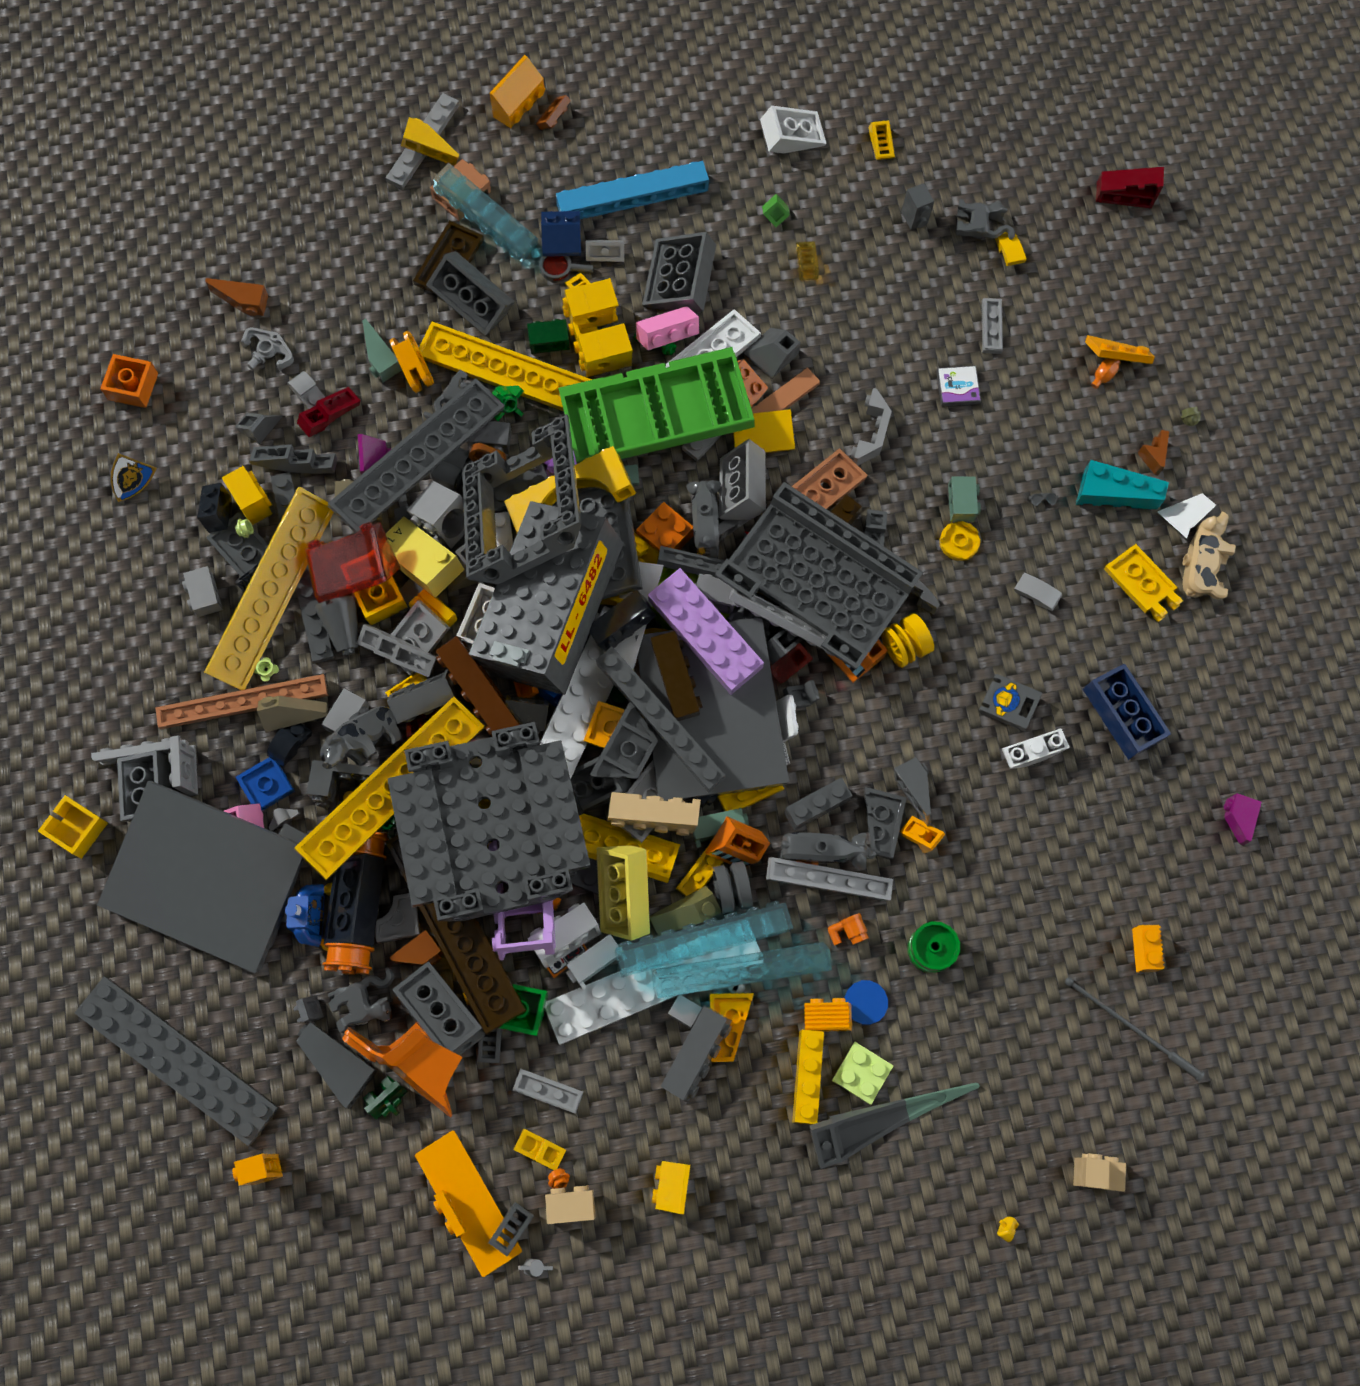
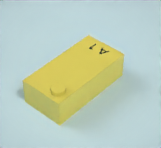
M406 517L399 520L375 543V546L379 548L387 561L435 598L465 570L455 554Z

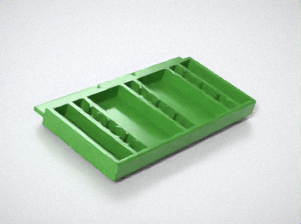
M732 347L670 361L667 368L665 363L628 371L625 378H623L622 373L558 388L564 414L569 416L572 446L577 464L614 446L620 458L624 459L755 427L752 409Z

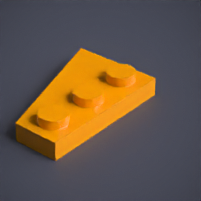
M754 993L710 994V1008L732 1020L730 1024L732 1026L731 1031L726 1038L723 1037L719 1044L721 1049L718 1055L711 1059V1062H734Z

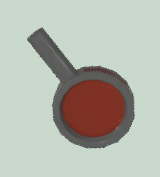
M542 255L539 260L540 273L545 279L552 282H560L566 279L571 271L593 273L594 268L592 265L573 264L569 256Z

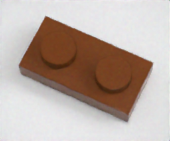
M567 95L554 99L536 123L540 130L551 129L557 124L558 117L567 111V106L571 102Z

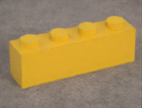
M803 1029L799 1031L792 1123L812 1125L818 1122L824 1032Z

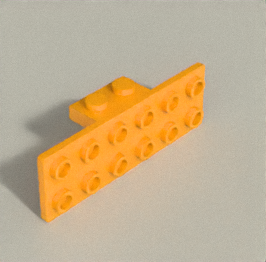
M452 1130L415 1154L419 1165L436 1193L434 1195L436 1201L433 1202L439 1214L443 1213L447 1219L445 1226L451 1235L455 1234L456 1237L460 1236L482 1277H485L522 1253V1248L518 1241L508 1256L488 1243L504 1217L455 1131ZM504 1228L502 1232L513 1239L514 1234ZM500 1236L496 1239L505 1247H508L509 1243Z

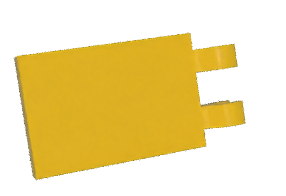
M1134 544L1104 568L1108 575L1144 613H1147L1149 610L1151 611L1152 616L1157 622L1164 619L1168 613L1159 604L1161 601L1166 599L1168 606L1173 611L1183 602L1181 597L1175 593L1178 587L1137 544Z

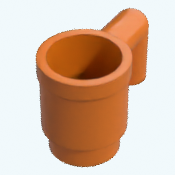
M860 913L828 927V933L834 946L842 943L838 934L842 930H845L848 939L851 940L853 945L869 938Z

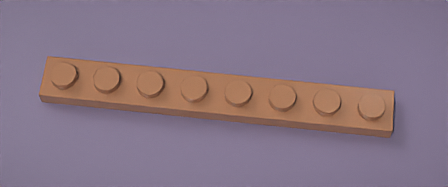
M324 674L155 707L158 728L161 730L256 711L258 701L269 696H285L306 700L328 696L326 678Z

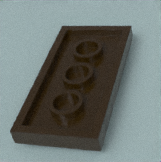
M449 220L413 279L414 285L436 294L426 284L445 254L456 251L470 263L484 241V235Z

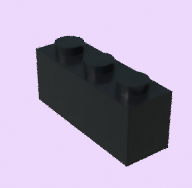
M636 590L593 621L589 632L596 644L606 652L611 647L616 648L620 642L632 636L642 626L650 623L657 615L647 599Z

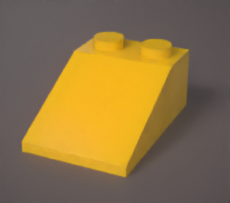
M662 1161L661 1166L657 1165L655 1179L659 1180L658 1189H653L652 1203L656 1204L655 1209L684 1214L690 1165Z

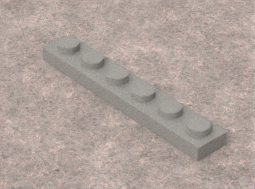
M442 93L423 122L440 135L459 107V100ZM405 148L386 176V182L403 190L426 155Z
M732 588L729 600L734 605L744 607L750 610L753 615L769 620L772 625L786 629L791 635L805 639L810 645H817L822 648L821 644L827 636L798 617L756 595L749 599ZM824 649V651L827 654L834 656L833 654Z
M774 857L768 859L766 880L891 901L893 879Z

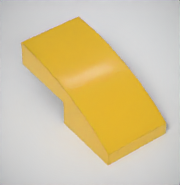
M1006 232L995 238L999 253H1003L1006 266L1025 263L1026 256L1016 234L1012 240L1009 239Z
M523 1129L513 1149L552 1170L558 1168L566 1152V1149L526 1129Z

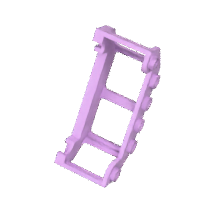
M498 841L489 842L490 851H496L499 848ZM503 883L497 885V892L500 894H504ZM553 900L494 914L495 924H498V930L494 931L495 938H492L493 952H498L499 960H504L507 953L540 949L545 950V955L555 954ZM543 913V940L506 944L505 918L507 916Z

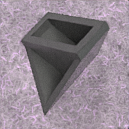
M246 413L234 428L257 444H260L284 415Z

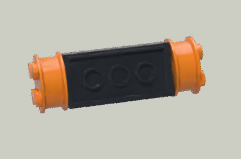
M376 832L333 873L324 937L325 947L328 948L326 962L322 963L324 971L337 972V970H340L341 974L355 975L356 971L357 974L369 975V971L372 970L369 962L370 954L374 952L372 947L375 939L384 861L387 858L384 855L385 843L389 840L386 833Z

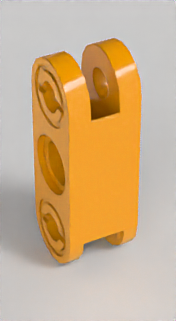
M407 330L403 332L404 341L399 343L395 338L390 339V344L410 387L415 393L422 391L420 379H422L427 387L433 385L434 380L414 337Z

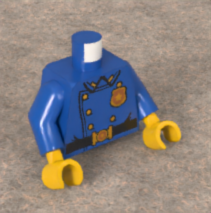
M328 883L326 886L323 884L304 885L297 891L296 896L288 898V905L285 908L287 915L286 926L287 929L294 933L299 943L315 947L321 945L325 951H328V948L325 947L324 939H321L323 937L325 902L323 894L326 893V895L330 896L332 883Z

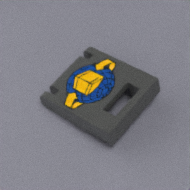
M995 674L994 681L991 682L982 702V705L986 707L981 706L979 712L1025 732L1042 692ZM1024 702L1033 704L1027 718L1019 715Z

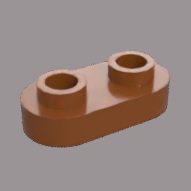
M475 443L469 447V458L475 462L497 449L483 443ZM497 450L502 458L507 461L506 454Z

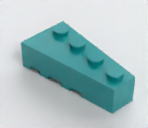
M1090 460L1084 470L1075 505H1113V507L1131 506V508L1158 509L1165 500L1169 482Z

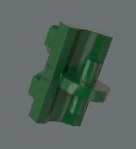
M387 1076L380 1083L384 1091L379 1096L374 1091H371L363 1097L366 1104L364 1109L376 1120L381 1115L384 1117L388 1116L391 1112L395 1116L400 1114L396 1107L402 1103L400 1098L408 1092L397 1080L394 1081Z

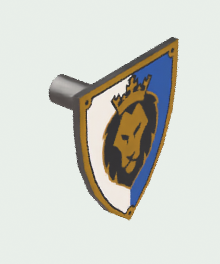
M117 453L110 473L112 491L117 501L129 499L140 493L149 484L157 467Z

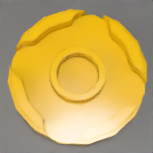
M964 521L948 524L943 529L939 539L943 553L956 561H965L972 558L977 553L981 541L977 529Z

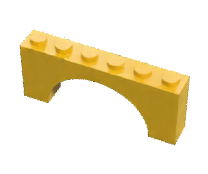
M614 446L603 449L600 453L588 457L575 465L577 489L595 487L606 490L614 496L618 503L636 494ZM550 476L546 480L532 485L527 490L514 494L504 501L516 533L519 531L530 501L553 506L557 501L555 476Z

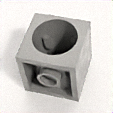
M432 481L406 510L412 517L410 519L412 523L441 545L450 549L465 534L463 498L460 494L435 481Z

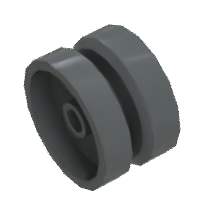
M740 861L731 864V877L724 865L713 867L714 890L722 911L721 913L734 912V898H736L737 905L741 910L753 908L751 888L744 862Z

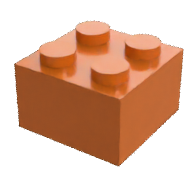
M113 354L100 389L110 401L146 408L158 372L150 361Z
M663 502L636 529V534L659 552L660 546L681 550L693 537L694 530L688 521Z

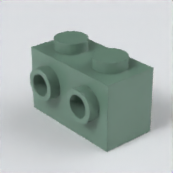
M951 477L948 484L950 522H974L977 515H980L981 504L977 502L980 487L979 484H976V477Z

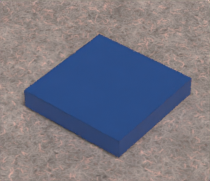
M270 757L236 776L250 803H260L262 811L295 792L280 764Z

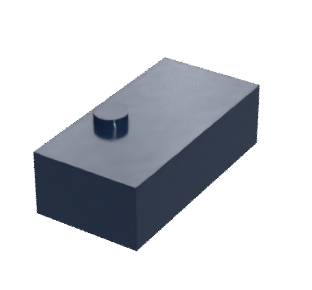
M1125 663L1092 680L1082 689L1128 760L1157 745L1171 735V732Z

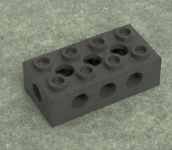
M429 961L392 989L398 1000L427 1037L458 1055H462L485 1036L482 1027ZM430 993L428 997L422 998L424 994ZM438 1010H443L441 1014L435 1015ZM451 1027H457L454 1031L448 1032Z

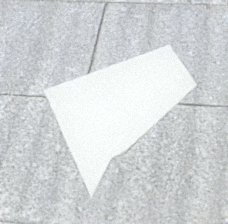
M1202 493L1157 512L1187 538L1190 528L1203 519L1216 504Z

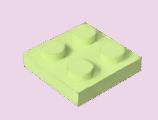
M854 1042L832 1081L871 1105L893 1065L857 1042Z

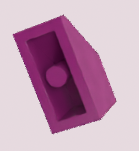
M1236 793L1232 797L1227 798L1224 804V810H1226L1224 818L1239 844L1245 845L1252 841L1262 802Z

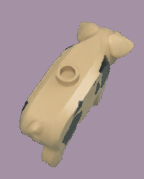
M1221 512L1218 517H1209L1198 524L1197 531L1190 542L1188 553L1183 558L1182 564L1185 566L1182 585L1188 597L1197 598L1205 594L1218 600L1227 597L1228 589L1224 588L1223 582H1219L1216 576L1220 565L1227 564L1229 556L1234 555L1236 547L1221 538V535L1226 530L1229 519L1225 512Z

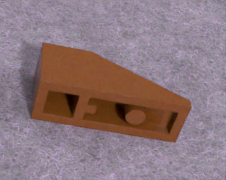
M206 278L205 282L210 292L245 314L264 316L268 293L264 285Z

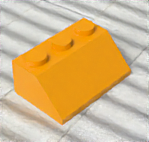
M526 55L516 63L490 92L493 117L509 128L518 123L523 114L529 111L533 103L538 98H541L545 92L544 78Z

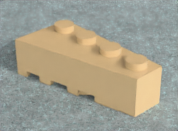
M612 792L607 822H611V825L616 827H624L626 824L633 825V828L638 830H646V827L655 828V831L659 833H667L670 830L676 831L677 835L689 836V833L693 834L698 826L701 800L693 799L692 803H685L682 798L673 797V799L663 801L664 799L660 796L651 795L647 796L646 799H642L640 794Z

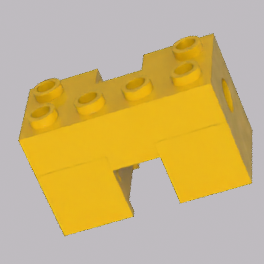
M611 278L566 289L565 297L562 298V308L565 318L569 317L570 324H568L569 333L571 336L574 335L576 340L573 342L576 354L578 353L580 360L578 361L581 372L585 371L586 377L632 366L633 350L625 324L600 330L597 328L598 326L618 322L616 307H619Z

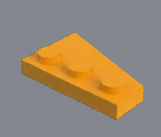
M1087 335L1085 343L1098 357L1153 364L1155 358L1149 351V348L1144 346L1136 347Z

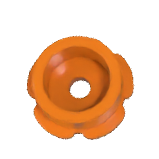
M562 1168L552 1171L548 1175L549 1187H552V1189L565 1188L568 1185L570 1175Z

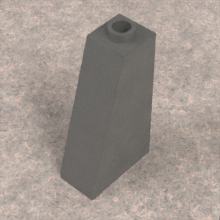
M311 1022L308 1025L305 1024L298 1032L299 1038L296 1042L345 1108L350 1109L378 1071L317 1025Z

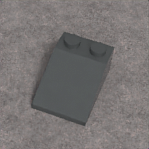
M599 757L575 768L570 779L572 788L580 801L584 813L608 805L612 792L627 793L631 788L629 778L590 776Z

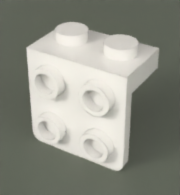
M786 695L776 701L783 743L798 734V723L795 713L796 704L793 695Z

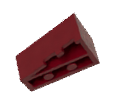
M1164 167L1102 171L1097 181L1096 202L1152 209L1164 186Z

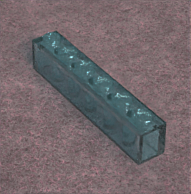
M450 163L433 179V188L439 196H444L448 199L452 207L461 210L469 221H474L484 234H489L493 237L495 243L500 247L506 248L514 259L523 262L537 247L538 238Z

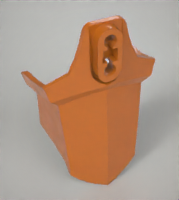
M417 1023L391 1045L380 1046L372 1043L352 1028H347L344 1033L345 1035L342 1037L344 1042L375 1063L377 1061L378 1064L387 1065L418 1093L450 1118L452 1117L446 1088L462 1056L430 1040Z

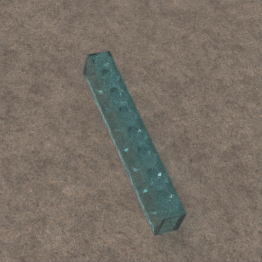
M774 901L766 904L767 907L762 909L752 907L746 909V913L740 915L737 912L725 915V919L718 921L716 918H711L703 921L704 924L700 926L689 924L683 926V930L674 932V929L667 930L661 933L662 936L655 938L652 935L640 938V942L633 944L631 941L618 944L619 947L615 948V955L621 978L790 932L793 929L786 902L779 904V901Z
M823 942L651 969L654 992L657 998L829 971L832 970L830 948Z

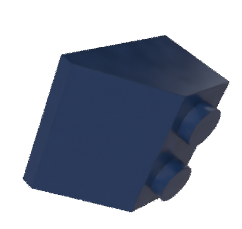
M580 211L541 212L543 256H581Z

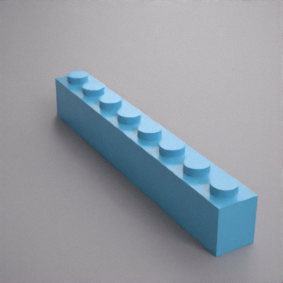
M703 161L691 162L686 165L654 170L653 172L636 174L627 178H618L609 182H600L595 185L581 186L577 189L563 190L556 193L557 207L559 211H580V219L706 192L709 188V178Z

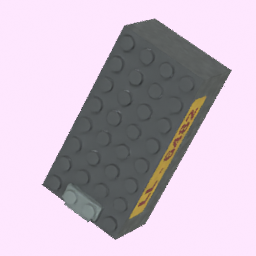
M530 501L510 554L514 555L518 551L541 541L540 526L547 521H554L559 518L558 507ZM580 512L582 525L574 548L496 585L469 652V655L491 676L562 695L566 694L623 546L622 540L606 518Z

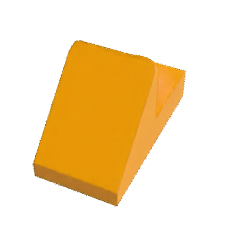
M914 816L899 831L903 837L918 844L924 854L933 851L945 836L943 831L931 825L927 827L924 821Z

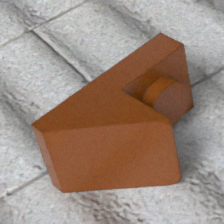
M1161 430L1158 436L1153 438L1151 446L1143 445L1138 452V455L1155 475H1159L1165 467L1169 431Z

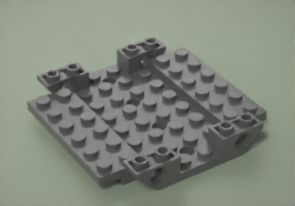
M535 722L492 731L493 737L450 746L448 741L404 750L408 771L414 773L387 779L413 908L434 903L438 921H466L552 901L572 891L569 872L590 867L562 741L538 745L540 742ZM475 758L482 760V765L478 768L470 766V762ZM483 799H488L491 805L487 809H481L478 806L479 802ZM490 841H498L500 843V847L496 851H490L487 845ZM500 883H506L509 886L508 891L504 894L496 891V887Z

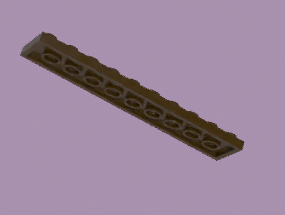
M396 835L386 841V844L407 882L399 837ZM434 903L419 906L485 1034L488 1035L527 1011L496 952H493V947L477 918L466 921H438Z

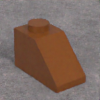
M425 930L390 956V959L395 964L422 967L429 961L434 966L442 959L440 956L444 953Z

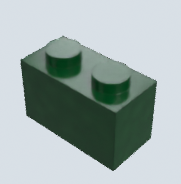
M553 319L552 321L545 322L534 321L527 324L531 354L570 350L566 319Z

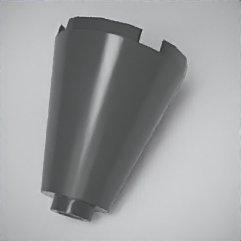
M340 597L332 599L327 605L326 601L315 606L316 612L338 653L342 652L343 656L355 653L354 649L358 648L356 597Z

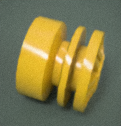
M914 613L902 618L900 626L893 623L890 627H886L881 635L883 644L888 649L889 656L901 668L907 666L908 662H914L915 656L922 658L934 651V642L930 631L923 620Z

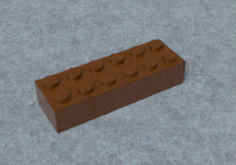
M455 636L436 650L438 654L436 657L437 661L443 668L446 667L451 672L448 676L455 685L458 684L463 689L461 692L463 698L475 706L473 711L478 719L484 720L488 726L485 728L491 737H493L492 731L521 725V722H518L515 718L516 714H512L511 710H509L511 706H506L505 697L489 674L469 655L470 648L463 638Z

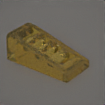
M815 241L797 242L796 252L799 279H818L819 266Z

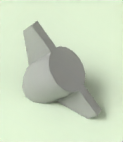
M275 809L269 830L274 831L284 826L285 823H290L293 818L300 814L299 810Z
M528 1258L525 1260L524 1265L518 1266V1269L524 1270L525 1275L537 1277L542 1274L543 1270H553V1266H543L540 1260Z

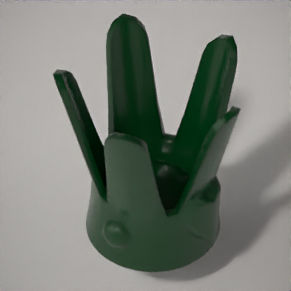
M395 815L381 827V831L384 832L386 829L391 838L395 837L394 828L397 829Z

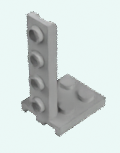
M180 736L164 738L161 742L156 743L145 741L138 746L122 745L120 749L114 750L112 748L100 749V752L91 753L92 760L106 766L117 764V758L158 750L168 755L169 763L171 764L169 780L172 787L188 796L198 795L196 746L189 745L187 740H180Z

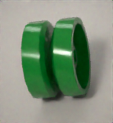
M931 921L923 924L911 935L908 941L907 953L910 961L917 969L925 973H938L950 967L957 960L960 953V940L957 933L949 925L943 922ZM931 944H934V948L937 950H933Z

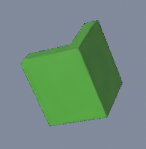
M777 194L762 206L763 215L775 227L790 215L789 207Z

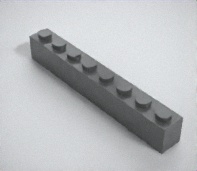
M613 647L596 659L597 666L622 695L634 704L637 712L708 793L725 779V774Z

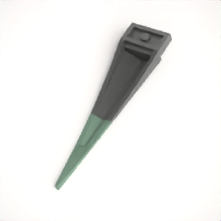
M971 1083L829 1116L830 1119L809 1125L820 1169L843 1162L898 1127L936 1107L979 1088L980 1085L978 1083Z

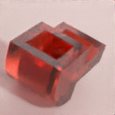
M799 643L770 666L771 673L782 684L813 660V658L804 646Z

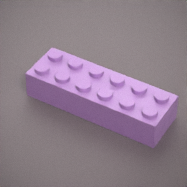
M681 568L648 594L650 604L678 636H681L685 644L730 695L763 669L764 662Z

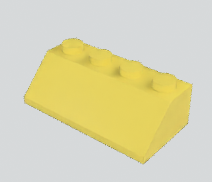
M631 845L596 848L601 932L630 941L650 934L646 849Z

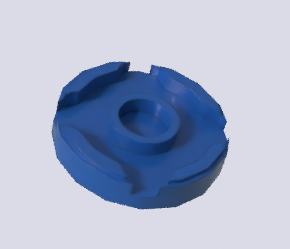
M861 980L854 983L844 996L846 1002L851 1003L852 1020L861 1025H871L880 1021L888 1009V997L885 990L879 984L870 980Z

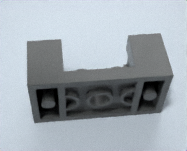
M313 760L306 794L314 803H317L316 806L329 808L330 805L336 806L341 781L343 784L354 786L355 783H363L378 768L339 763L332 769H325L322 766L324 761Z

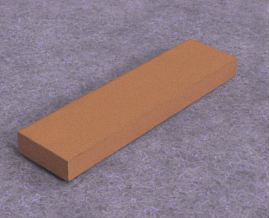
M806 368L754 406L752 413L786 410L820 385V380L809 368Z

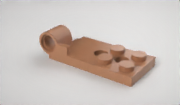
M839 448L792 487L829 510L846 494L861 484L868 475ZM834 472H841L844 477L839 478ZM821 483L829 484L830 488L824 489Z

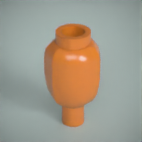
M1110 358L1103 360L1095 372V380L1091 383V386L1097 389L1101 383L1109 382L1118 372L1120 360Z

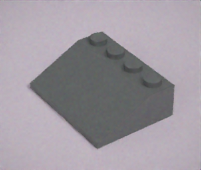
M707 232L656 239L642 304L643 307L673 311L688 306L694 313L704 311L716 244Z

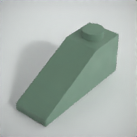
M365 318L362 322L368 360L371 365L369 370L375 378L379 377L384 383L402 371V368L394 353Z

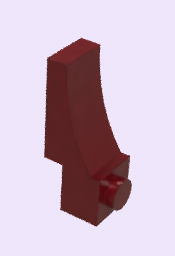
M346 387L318 400L316 406L299 413L297 424L308 437L324 431L329 424L346 412L358 407L361 400L349 387Z

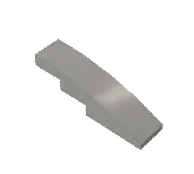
M364 624L357 641L358 645L373 650V653L390 659L392 663L430 677L436 662L434 655L368 624Z

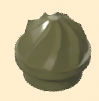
M1198 407L1182 410V416L1180 417L1185 425L1195 426L1200 421L1201 411H1198Z

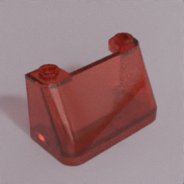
M371 522L365 523L359 527L360 530L356 534L328 543H324V541L319 542L318 539L307 543L308 547L305 548V554L313 592L318 603L382 584L401 568L380 522L375 524Z

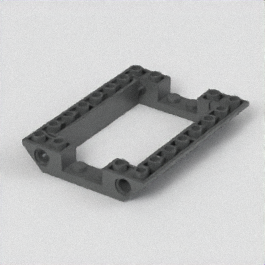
M567 414L531 432L534 447L528 448L519 455L512 456L505 461L496 450L484 455L473 463H468L462 468L466 577L469 580L500 584L574 548L582 524L570 422ZM553 458L559 518L554 521H547L540 526L541 541L511 555L503 544L497 547L493 488Z

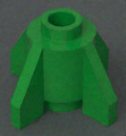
M498 386L492 391V394L505 405L504 409L494 417L497 421L505 414L504 412L515 411L521 417L524 415L517 407V398L524 392L520 386Z

